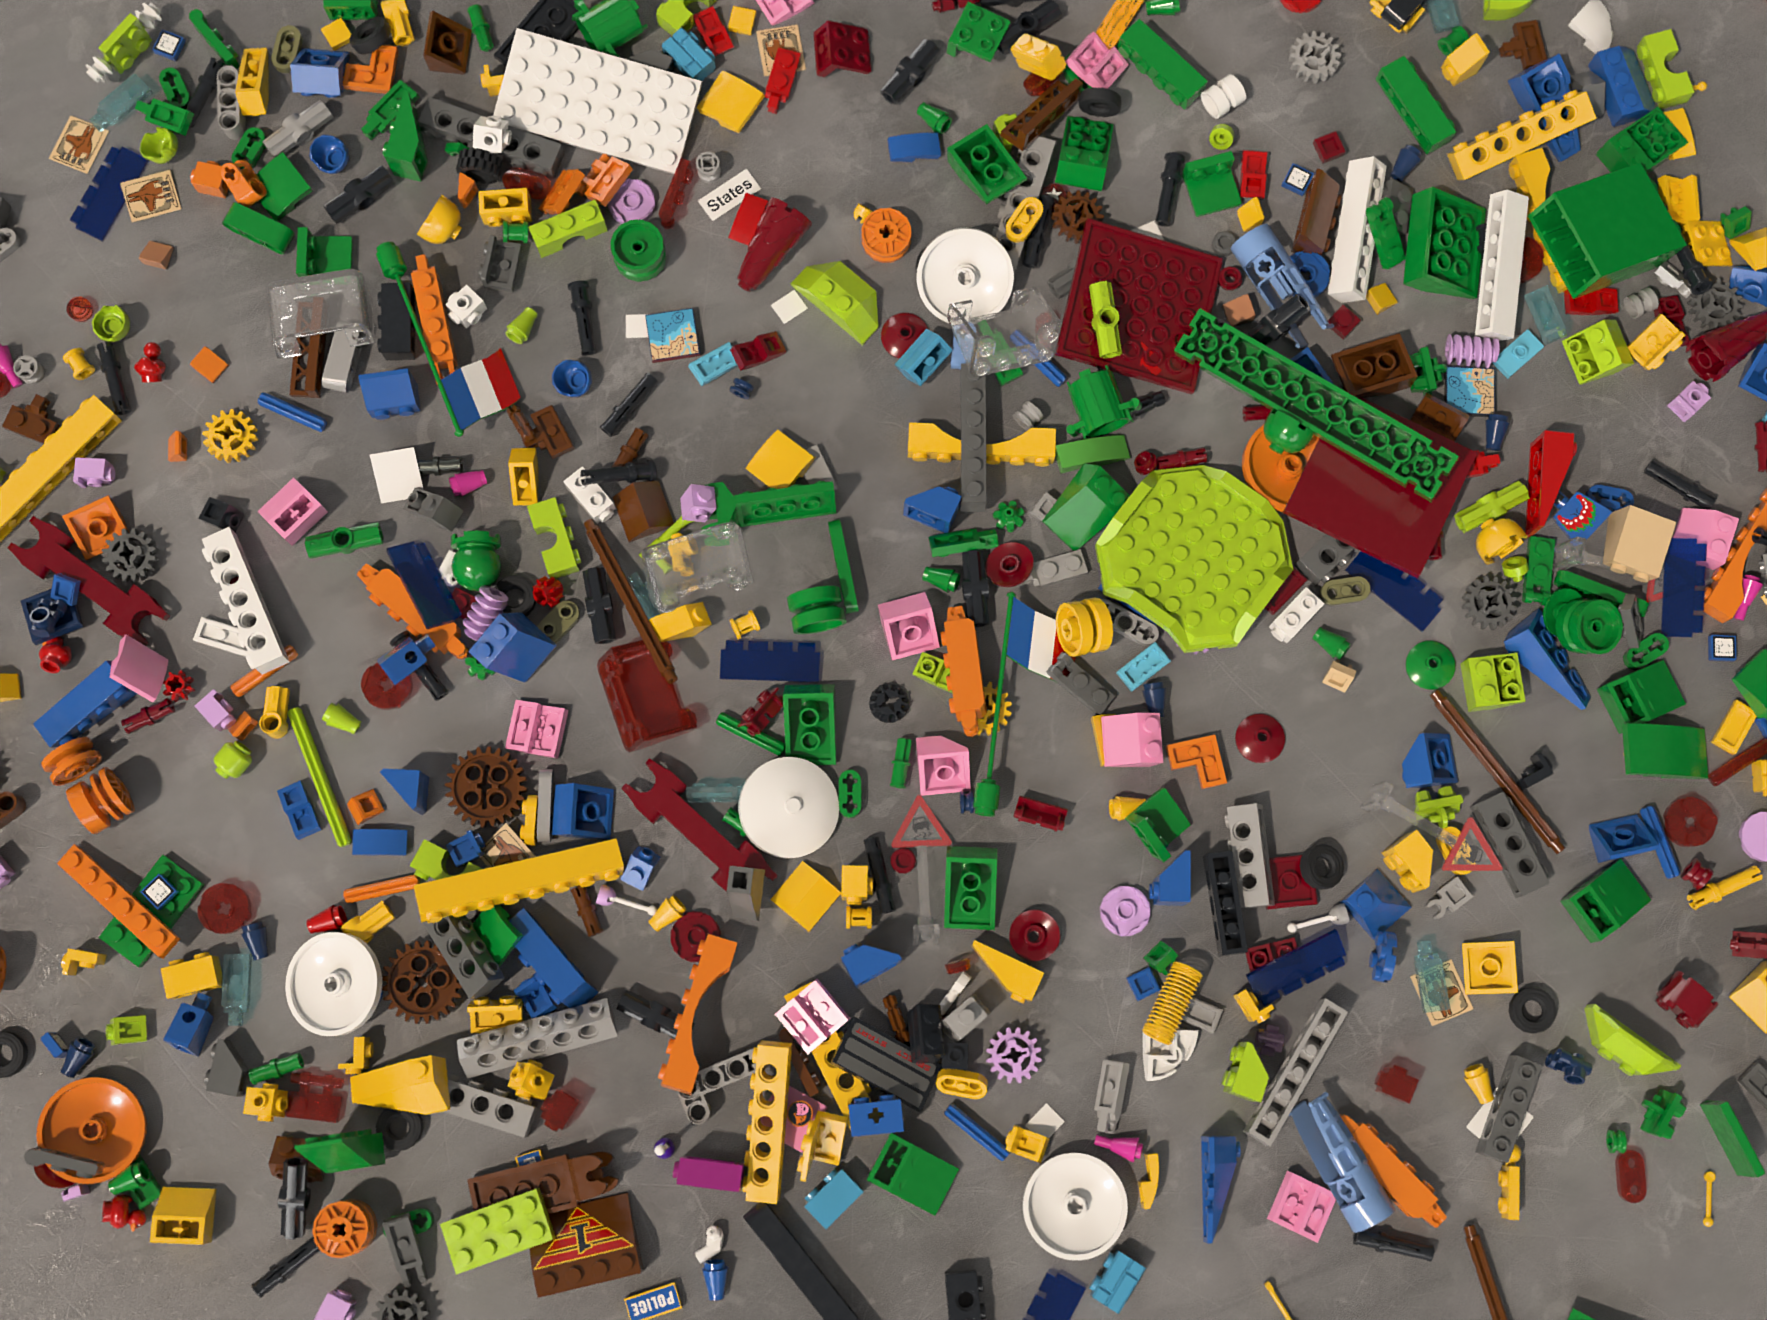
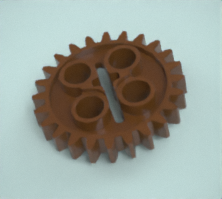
M490 746L487 747L485 753H483L480 747H477L476 755L468 750V758L466 760L459 756L461 764L459 766L456 764L451 765L456 770L455 773H447L452 782L445 783V786L451 789L445 796L453 798L448 804L449 807L457 806L454 814L458 816L464 813L461 820L467 822L471 818V826L473 827L480 821L483 829L486 828L487 822H490L493 828H496V820L505 824L506 815L515 818L512 810L521 811L517 803L518 801L523 802V800H526L521 796V792L528 791L526 787L521 786L522 783L528 781L527 778L519 776L525 770L522 767L515 768L519 761L514 759L509 762L511 754L507 752L502 757V750L500 748L493 754ZM490 765L488 779H486V766ZM475 768L480 769V777L476 780H470L469 774L471 770ZM505 770L506 776L504 780L495 781L494 775L496 771ZM487 781L492 788L486 791L487 808L484 810L485 791L481 789V786H486ZM472 793H477L479 797L478 802L475 805H468V796ZM498 794L503 795L504 801L502 805L498 807L493 806L492 800L494 796Z
M426 940L424 947H422L420 941H415V948H412L410 944H405L406 952L397 949L398 958H388L392 966L383 967L385 971L389 972L388 976H382V980L387 981V985L383 986L382 990L389 993L383 1000H392L388 1009L398 1008L395 1015L397 1017H401L405 1013L406 1022H410L413 1016L415 1024H420L422 1017L426 1024L431 1023V1016L436 1021H440L441 1012L445 1015H450L448 1006L457 1007L453 1000L454 998L463 997L457 992L462 986L436 944L433 948L431 947V941ZM423 957L426 960V967L422 971H417L415 962ZM437 963V968L428 975L432 966ZM444 972L447 981L443 986H438L435 978L437 974ZM420 977L426 978L425 982L428 984L426 987H419L421 985L418 981ZM408 978L411 985L409 990L403 993L399 985L403 979ZM417 990L413 1000L410 1002L408 998ZM428 993L431 997V1002L424 1008L420 1005V997Z

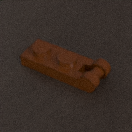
M786 1028L782 1029L779 1033V1038L781 1042L792 1043L791 1062L806 1091L812 1097L819 1093L817 1087L821 1086V1083L815 1071L809 1073L805 1065L809 1063V1060L803 1048L797 1050L793 1042L795 1038Z

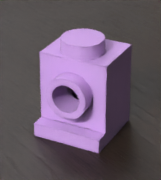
M1693 381L1667 406L1685 422L1711 398L1708 395L1709 390L1704 384H1696Z
M75 458L73 482L81 488H86L87 485L102 487V484H111L115 480V468L106 459Z
M213 689L195 705V708L215 729L219 731L227 730L236 722V717L231 713L233 707L223 698L224 696Z

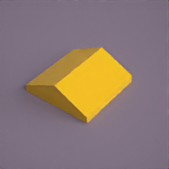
M1767 227L1729 240V244L1754 271L1767 267Z
M802 861L770 900L810 932L840 896L841 892Z
M1515 941L1462 943L1466 995L1518 993Z

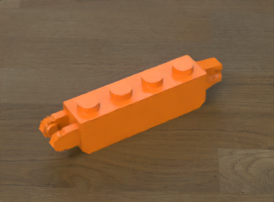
M424 254L415 256L418 270H414L411 273L423 335L442 380L441 370L449 368L450 375L456 371L458 362L441 281L435 267H429L428 259Z
M367 563L358 571L356 575L367 586L366 589L371 593L368 598L379 607L382 604L388 607L390 610L387 614L397 622L401 619L408 624L406 629L416 638L419 635L424 636L428 634L436 645L431 649L434 653L439 650L445 655L449 651L459 660H463L468 656L469 649L459 640L461 629L390 569L378 571Z
M962 606L949 607L947 621L944 622L945 631L941 632L942 645L947 646L948 652L943 654L945 668H950V676H946L948 691L952 690L953 698L949 699L951 714H956L958 722L962 721L964 733L967 736L973 737L978 735L977 733L979 732L978 719L983 718L987 714L977 632L974 621L965 617Z
M1339 1114L1366 1156L1367 1163L1379 1184L1382 1185L1392 1202L1406 1216L1422 1218L1434 1228L1440 1226L1447 1216L1436 1203L1438 1198L1433 1194L1435 1189L1427 1181L1423 1180L1421 1182L1414 1175L1416 1170L1407 1161L1402 1163L1395 1156L1398 1153L1396 1149L1388 1142L1383 1143L1377 1137L1379 1132L1371 1124L1355 1123L1348 1115Z

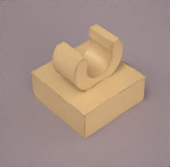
M1336 659L1324 675L1322 683L1345 693L1355 677L1356 670H1353L1352 665L1349 664L1346 667L1340 664L1339 659Z

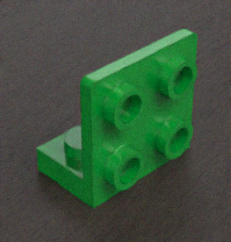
M323 0V7L330 20H338L339 18H342V20H368L377 17L378 0Z
M967 2L948 40L946 54L955 57L958 50H964L991 62L1010 25V20L971 2Z
M1232 151L1185 164L1182 176L1196 217L1241 205V199L1231 171L1235 160Z
M298 227L296 274L302 283H351L352 237L313 236L308 227Z
M1163 787L1125 817L1151 856L1162 862L1167 861L1171 857L1166 849L1169 847L1168 844L1190 827L1188 819L1169 792Z

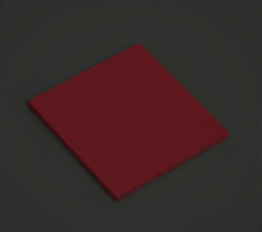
M1087 218L1055 355L1105 370V366L1108 365L1112 372L1192 395L1196 387L1200 362L1196 360L1192 365L1177 356L1174 349L1183 334L1190 336L1192 333L1189 324L1199 308L1209 314L1212 313L1223 258ZM1101 281L1111 282L1115 308L1119 313L1117 324L1122 354L1113 358L1100 357L1096 331L1092 327L1094 316L1089 286ZM1101 316L1104 323L1110 324L1107 317ZM1141 341L1148 347L1146 351L1141 347ZM1149 351L1153 352V354L1149 358L1154 363H1151L1147 358V354ZM1141 358H1144L1148 366H1158L1162 371L1157 376H1154L1143 364L1140 367Z
M1358 398L1432 440L1431 448L1438 451L1442 446L1459 456L1448 477L1442 474L1438 479L1443 483L1432 502H1429L1414 493L1416 486L1408 482L1407 486L1403 487L1319 438L1283 513L1411 576L1419 578L1475 460L1477 452L1364 398Z

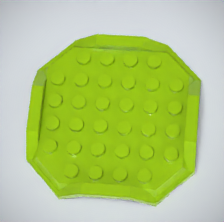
M1205 465L1154 470L1149 473L1115 514L1095 544L1097 561L1101 571L1103 595L1129 604L1167 631L1184 653L1203 651L1207 648L1237 647L1254 621L1293 571L1284 521L1269 501L1227 471Z

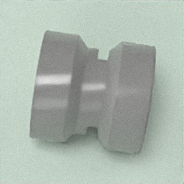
M703 152L697 157L696 168L699 179L704 183L716 182L721 176L720 161L717 155L712 152Z
M1649 287L1640 290L1637 295L1631 294L1625 297L1623 302L1627 314L1633 319L1643 316L1646 311L1656 310L1659 305L1655 292Z

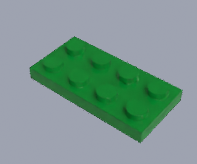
M162 854L132 895L171 929L205 884ZM158 874H162L179 891L161 910H158L141 893ZM116 917L111 920L98 937L140 968H142L153 953Z

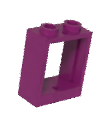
M682 1156L680 1161L674 1163L673 1178H677L676 1184L740 1192L743 1186L745 1166L744 1163Z

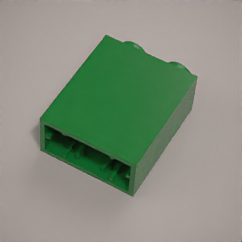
M1641 162L1556 191L1528 215L1573 299L1656 269L1687 246L1682 237L1679 224L1672 219L1658 194L1656 183L1649 178Z

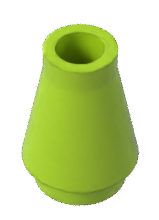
M526 307L507 326L506 336L517 344L527 341L538 314L533 309Z
M331 703L322 717L327 726L341 729L354 735L362 721L355 718L339 703L337 705Z

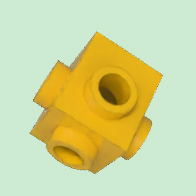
M528 1060L527 1063L517 1062L510 1073V1080L507 1086L516 1090L515 1095L527 1100H530V1098L545 1100L555 1075L543 1070V1065L533 1060Z
M263 1083L262 1088L247 1087L243 1114L258 1116V1121L273 1122L274 1117L284 1118L288 1107V1091L278 1090L279 1085Z

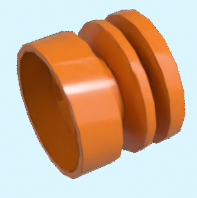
M108 767L100 769L99 776L97 774L90 775L92 787L85 781H80L66 790V796L71 808L81 823L92 834H98L111 826L109 814L120 821L124 817L123 813L130 815L135 811L133 801L126 786Z
M346 1199L328 1204L323 1208L314 1220L312 1232L315 1244L321 1252L330 1257L344 1258L360 1253L371 1245L376 1236L378 1223L376 1214L368 1204L361 1200ZM341 1224L346 1225L344 1229L346 1233L339 1234L341 1229L339 1225Z

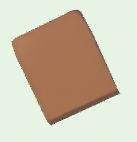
M149 241L141 252L139 260L145 265L166 270L173 246Z
M1248 294L1222 305L1227 321L1232 327L1251 322L1255 317Z

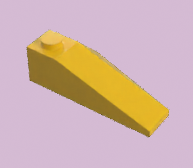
M430 1055L406 1060L350 1077L352 1103L425 1115L450 1110L446 1058Z

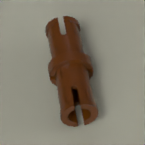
M635 428L627 443L621 446V452L611 467L624 466L627 462L637 459L639 456L638 452L649 435L644 433L643 430Z
M579 885L577 886L578 888H572L570 892L579 910L577 915L582 918L588 937L604 932L595 912L597 910L596 905L592 904L586 887H580Z

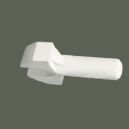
M964 971L949 990V993L940 1002L941 1015L947 1012L972 978Z

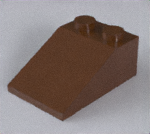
M1400 333L1331 354L1344 390L1356 398L1387 395L1410 388L1418 377Z

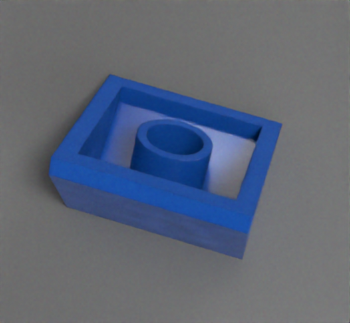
M383 768L380 771L412 810L422 816L426 813L429 776L420 770Z
M1637 814L1589 825V832L1598 863L1659 849V844Z

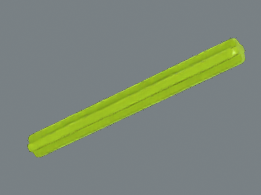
M299 707L290 709L287 712L337 845L339 847L348 846L352 843L350 834L302 709Z

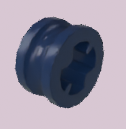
M735 378L733 380L734 386H731L729 391L737 397L748 400L750 398L749 392H752L754 387L742 379Z
M960 791L961 814H964L965 811L973 814V791H969L968 794Z

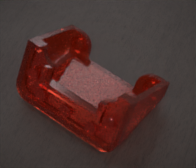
M643 640L611 647L598 660V673L622 743L627 752L641 750L686 734L697 728L695 713L687 707L681 708L673 683L668 684L665 677H662ZM667 641L661 642L662 647L670 658L672 656L671 644Z

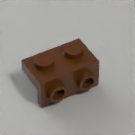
M1426 392L1412 414L1410 421L1455 442L1470 415Z
M284 1136L276 1137L268 1163L272 1176L283 1180V1162L287 1158L295 1156L304 1157L295 1150V1146L305 1144V1139ZM304 1157L308 1161L307 1183L323 1182V1171Z

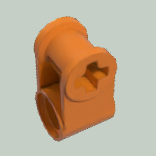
M238 160L235 163H226L221 167V177L233 193L237 203L250 208L266 195L267 191L264 184L259 180L248 161Z

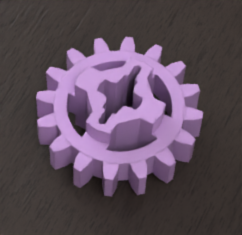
M1008 1027L1005 1031L1006 1035L998 1031L996 1033L998 1040H989L993 1048L986 1049V1052L991 1054V1058L986 1059V1062H993L994 1066L990 1071L999 1072L997 1079L1000 1080L1003 1076H1007V1083H1011L1012 1078L1015 1077L1017 1083H1021V1076L1024 1075L1027 1079H1030L1029 1071H1038L1034 1063L1041 1062V1059L1036 1057V1053L1040 1052L1041 1048H1034L1033 1045L1037 1042V1039L1029 1040V1031L1021 1035L1019 1027L1015 1029L1014 1033H1011ZM1015 1038L1024 1041L1028 1048H1022L1017 1045ZM1005 1040L1006 1047L1004 1051L996 1054L999 1045ZM1010 1048H1014L1015 1052H1025V1054L1016 1058L1017 1062L1013 1063L1012 1059H1002V1056H1007V1054L1011 1053ZM1025 1057H1030L1029 1064L1022 1070L1021 1063ZM1005 1062L1011 1067L1012 1073L1002 1069L998 1063Z

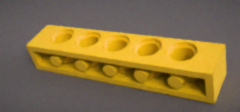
M1577 89L1564 94V99L1555 103V100L1544 103L1541 105V110L1533 113V110L1519 115L1520 120L1514 123L1506 121L1496 126L1497 131L1490 134L1489 131H1485L1476 135V140L1467 144V141L1453 146L1454 151L1447 153L1457 180H1466L1596 119L1587 92H1577ZM1563 107L1568 110V117L1565 120L1561 117ZM1542 117L1546 120V127L1543 130L1538 125ZM1520 127L1524 130L1522 140H1519L1516 135ZM1497 138H1500L1503 143L1499 151L1494 146ZM1475 148H1478L1481 152V156L1477 161L1472 157Z
M812 982L785 995L784 997L787 1003L791 1001L794 997H796L799 993H801ZM835 1031L828 1041L822 1042L811 1052L843 1116L848 1117L847 1124L851 1130L848 1105L854 1097H869L867 1093L872 1090L869 1084L854 1076V1084L851 1088L845 1089L840 1086L839 1078L847 1072L831 1065L827 1060L828 1053L837 1049L843 1036L842 1031L838 1033ZM873 1108V1112L869 1113V1118H873L875 1123H878L879 1117L884 1114L879 1112L878 1108Z
M761 1040L758 1047L753 1049L752 1063H756V1073L751 1075L750 1088L754 1089V1099H750L748 1114L752 1115V1125H748L746 1140L750 1141V1151L746 1150L744 1166L748 1167V1176H744L742 1191L746 1192V1201L777 1204L781 1197L792 1043ZM771 1064L775 1066L777 1074H767L764 1068L765 1065ZM770 1090L773 1092L775 1100L767 1101L763 1097V1091ZM761 1117H770L773 1126H764L761 1123ZM759 1143H768L771 1151L767 1153L761 1151ZM757 1169H766L769 1177L761 1178L757 1174Z

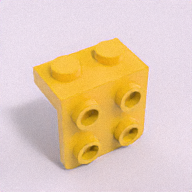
M818 1110L815 1119L809 1120L807 1132L804 1134L801 1144V1150H804L803 1156H800L797 1171L801 1172L800 1181L806 1182L813 1160L839 1166L848 1117Z

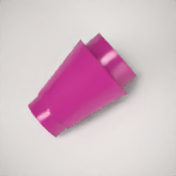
M483 470L455 473L453 477L449 478V483L454 496L460 495L463 497L487 484V480Z

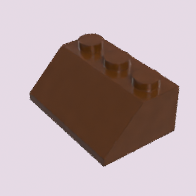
M1316 169L1307 187L1291 250L1292 253L1304 251L1303 253L1311 254L1314 252L1321 256L1323 252L1327 253L1331 238H1327L1329 230L1332 231L1334 228L1336 216H1333L1334 208L1338 209L1342 195L1338 194L1340 185L1322 169Z

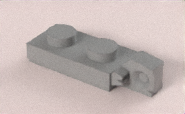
M1081 549L1034 562L1032 573L1020 585L1033 582L1034 587L1040 586L1041 588L1086 575L1088 570Z
M1103 1060L1094 1108L1099 1118L1097 1131L1114 1134L1122 1110L1130 1065L1128 1063Z

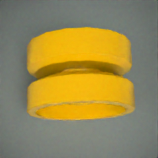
M1093 597L1083 599L1080 602H1065L1059 606L1056 614L1058 639L1063 650L1069 656L1076 657L1089 652L1097 653L1109 649L1113 638V623L1106 604L1100 598Z

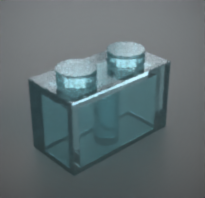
M1548 286L1524 295L1525 303L1544 346L1567 336L1565 325Z

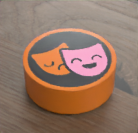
M798 1100L788 1107L787 1118L794 1126H806L813 1117L812 1107L806 1101Z

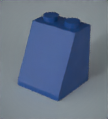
M522 612L502 613L496 617L468 652L486 669L525 683L557 645Z

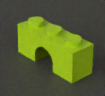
M668 0L666 3L663 2L656 12L658 25L672 36L680 28H683L688 33L695 24L693 13L686 9V7L695 1L702 2L711 7L717 0Z
M1671 29L1644 36L1637 46V56L1643 62L1646 80L1650 81L1653 100L1658 103L1660 109L1687 103L1695 93L1687 71L1672 73L1664 65V62L1671 61L1679 51Z
M596 200L528 227L541 258L563 250L564 242L572 237L584 236L585 240L608 231Z
M554 497L527 506L537 535L545 532H552L557 535L556 544L552 548L541 552L549 577L557 579L579 572L578 564L582 563L578 549L573 550L571 541L575 539L571 527L565 526L563 518L567 517L564 504H559Z
M424 839L410 864V867L416 869L414 875L428 881L429 877L435 880L452 877L446 869V862L450 856L449 851ZM468 862L461 874L482 870V868Z

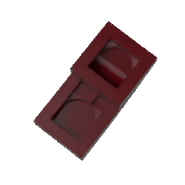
M776 331L758 335L753 341L734 345L730 349L740 371L771 361L787 352Z

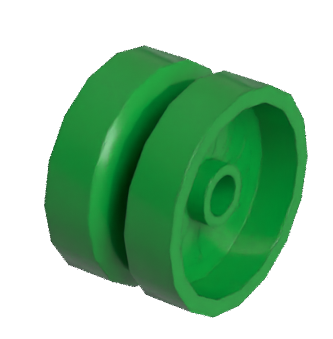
M638 219L629 220L615 230L610 244L614 263L619 273L629 280L640 282L656 277L663 270L666 262V249L663 237L657 227L650 222Z
M838 586L808 588L787 597L789 612L796 614L791 619L795 634L824 632L838 628L846 623L844 608L837 606L842 602L840 587Z
M1578 599L1570 601L1562 607L1557 615L1555 628L1560 644L1569 652L1577 654H1604L1617 646L1621 639L1623 623L1618 609L1611 602L1601 599Z

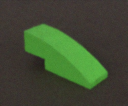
M1124 435L1090 438L1055 446V456L1060 474L1078 470L1084 463L1104 466L1130 459Z

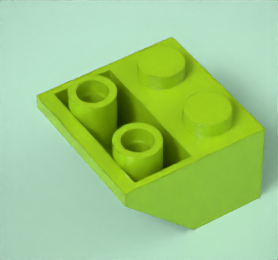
M1604 319L1562 341L1579 385L1613 375L1634 364L1616 320Z
M1517 653L1468 658L1460 664L1468 712L1491 710L1526 702Z
M1238 1042V1045L1233 1046L1229 1060L1232 1061L1230 1070H1226L1222 1078L1223 1092L1251 1102H1261L1269 1076L1253 1044L1250 1042Z

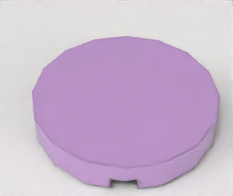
M629 178L624 181L610 200L608 209L612 217L620 224L629 220L641 219L647 221L653 214L655 197L650 186L645 182Z
M1759 812L1748 816L1742 822L1739 830L1743 851L1750 858L1759 862H1767V812Z
M1119 886L1110 890L1102 899L1100 918L1104 926L1111 933L1121 937L1132 936L1141 932L1148 924L1150 904L1146 896L1139 889L1130 886Z

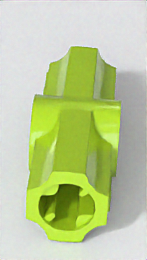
M1101 281L1091 284L1089 290L1094 316L1092 327L1096 331L1099 355L1103 358L1120 356L1122 350L1117 324L1119 313L1115 308L1111 282ZM1101 316L1107 317L1110 324L1104 323Z
M1518 481L1498 492L1493 491L1477 500L1475 504L1454 515L1455 523L1459 530L1466 533L1479 527L1491 518L1496 520L1505 515L1508 510L1529 500L1528 490L1524 484Z

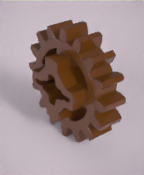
M1077 190L1075 196H1073L1069 191L1066 194V199L1061 196L1058 200L1059 204H1055L1053 207L1055 212L1052 214L1051 219L1057 221L1052 227L1053 229H1060L1059 237L1063 234L1066 235V242L1074 238L1075 244H1078L1080 238H1082L1083 231L1077 230L1084 229L1087 218L1100 222L1104 218V215L1098 214L1102 210V206H1095L1097 198L1088 199V192L1085 196H1081L1080 190ZM1079 211H1081L1080 214H1079V216H1080V217H1079V220H1078L1077 223L1075 224L1074 222H1075V220H1076V219H1075L1076 214H1077Z

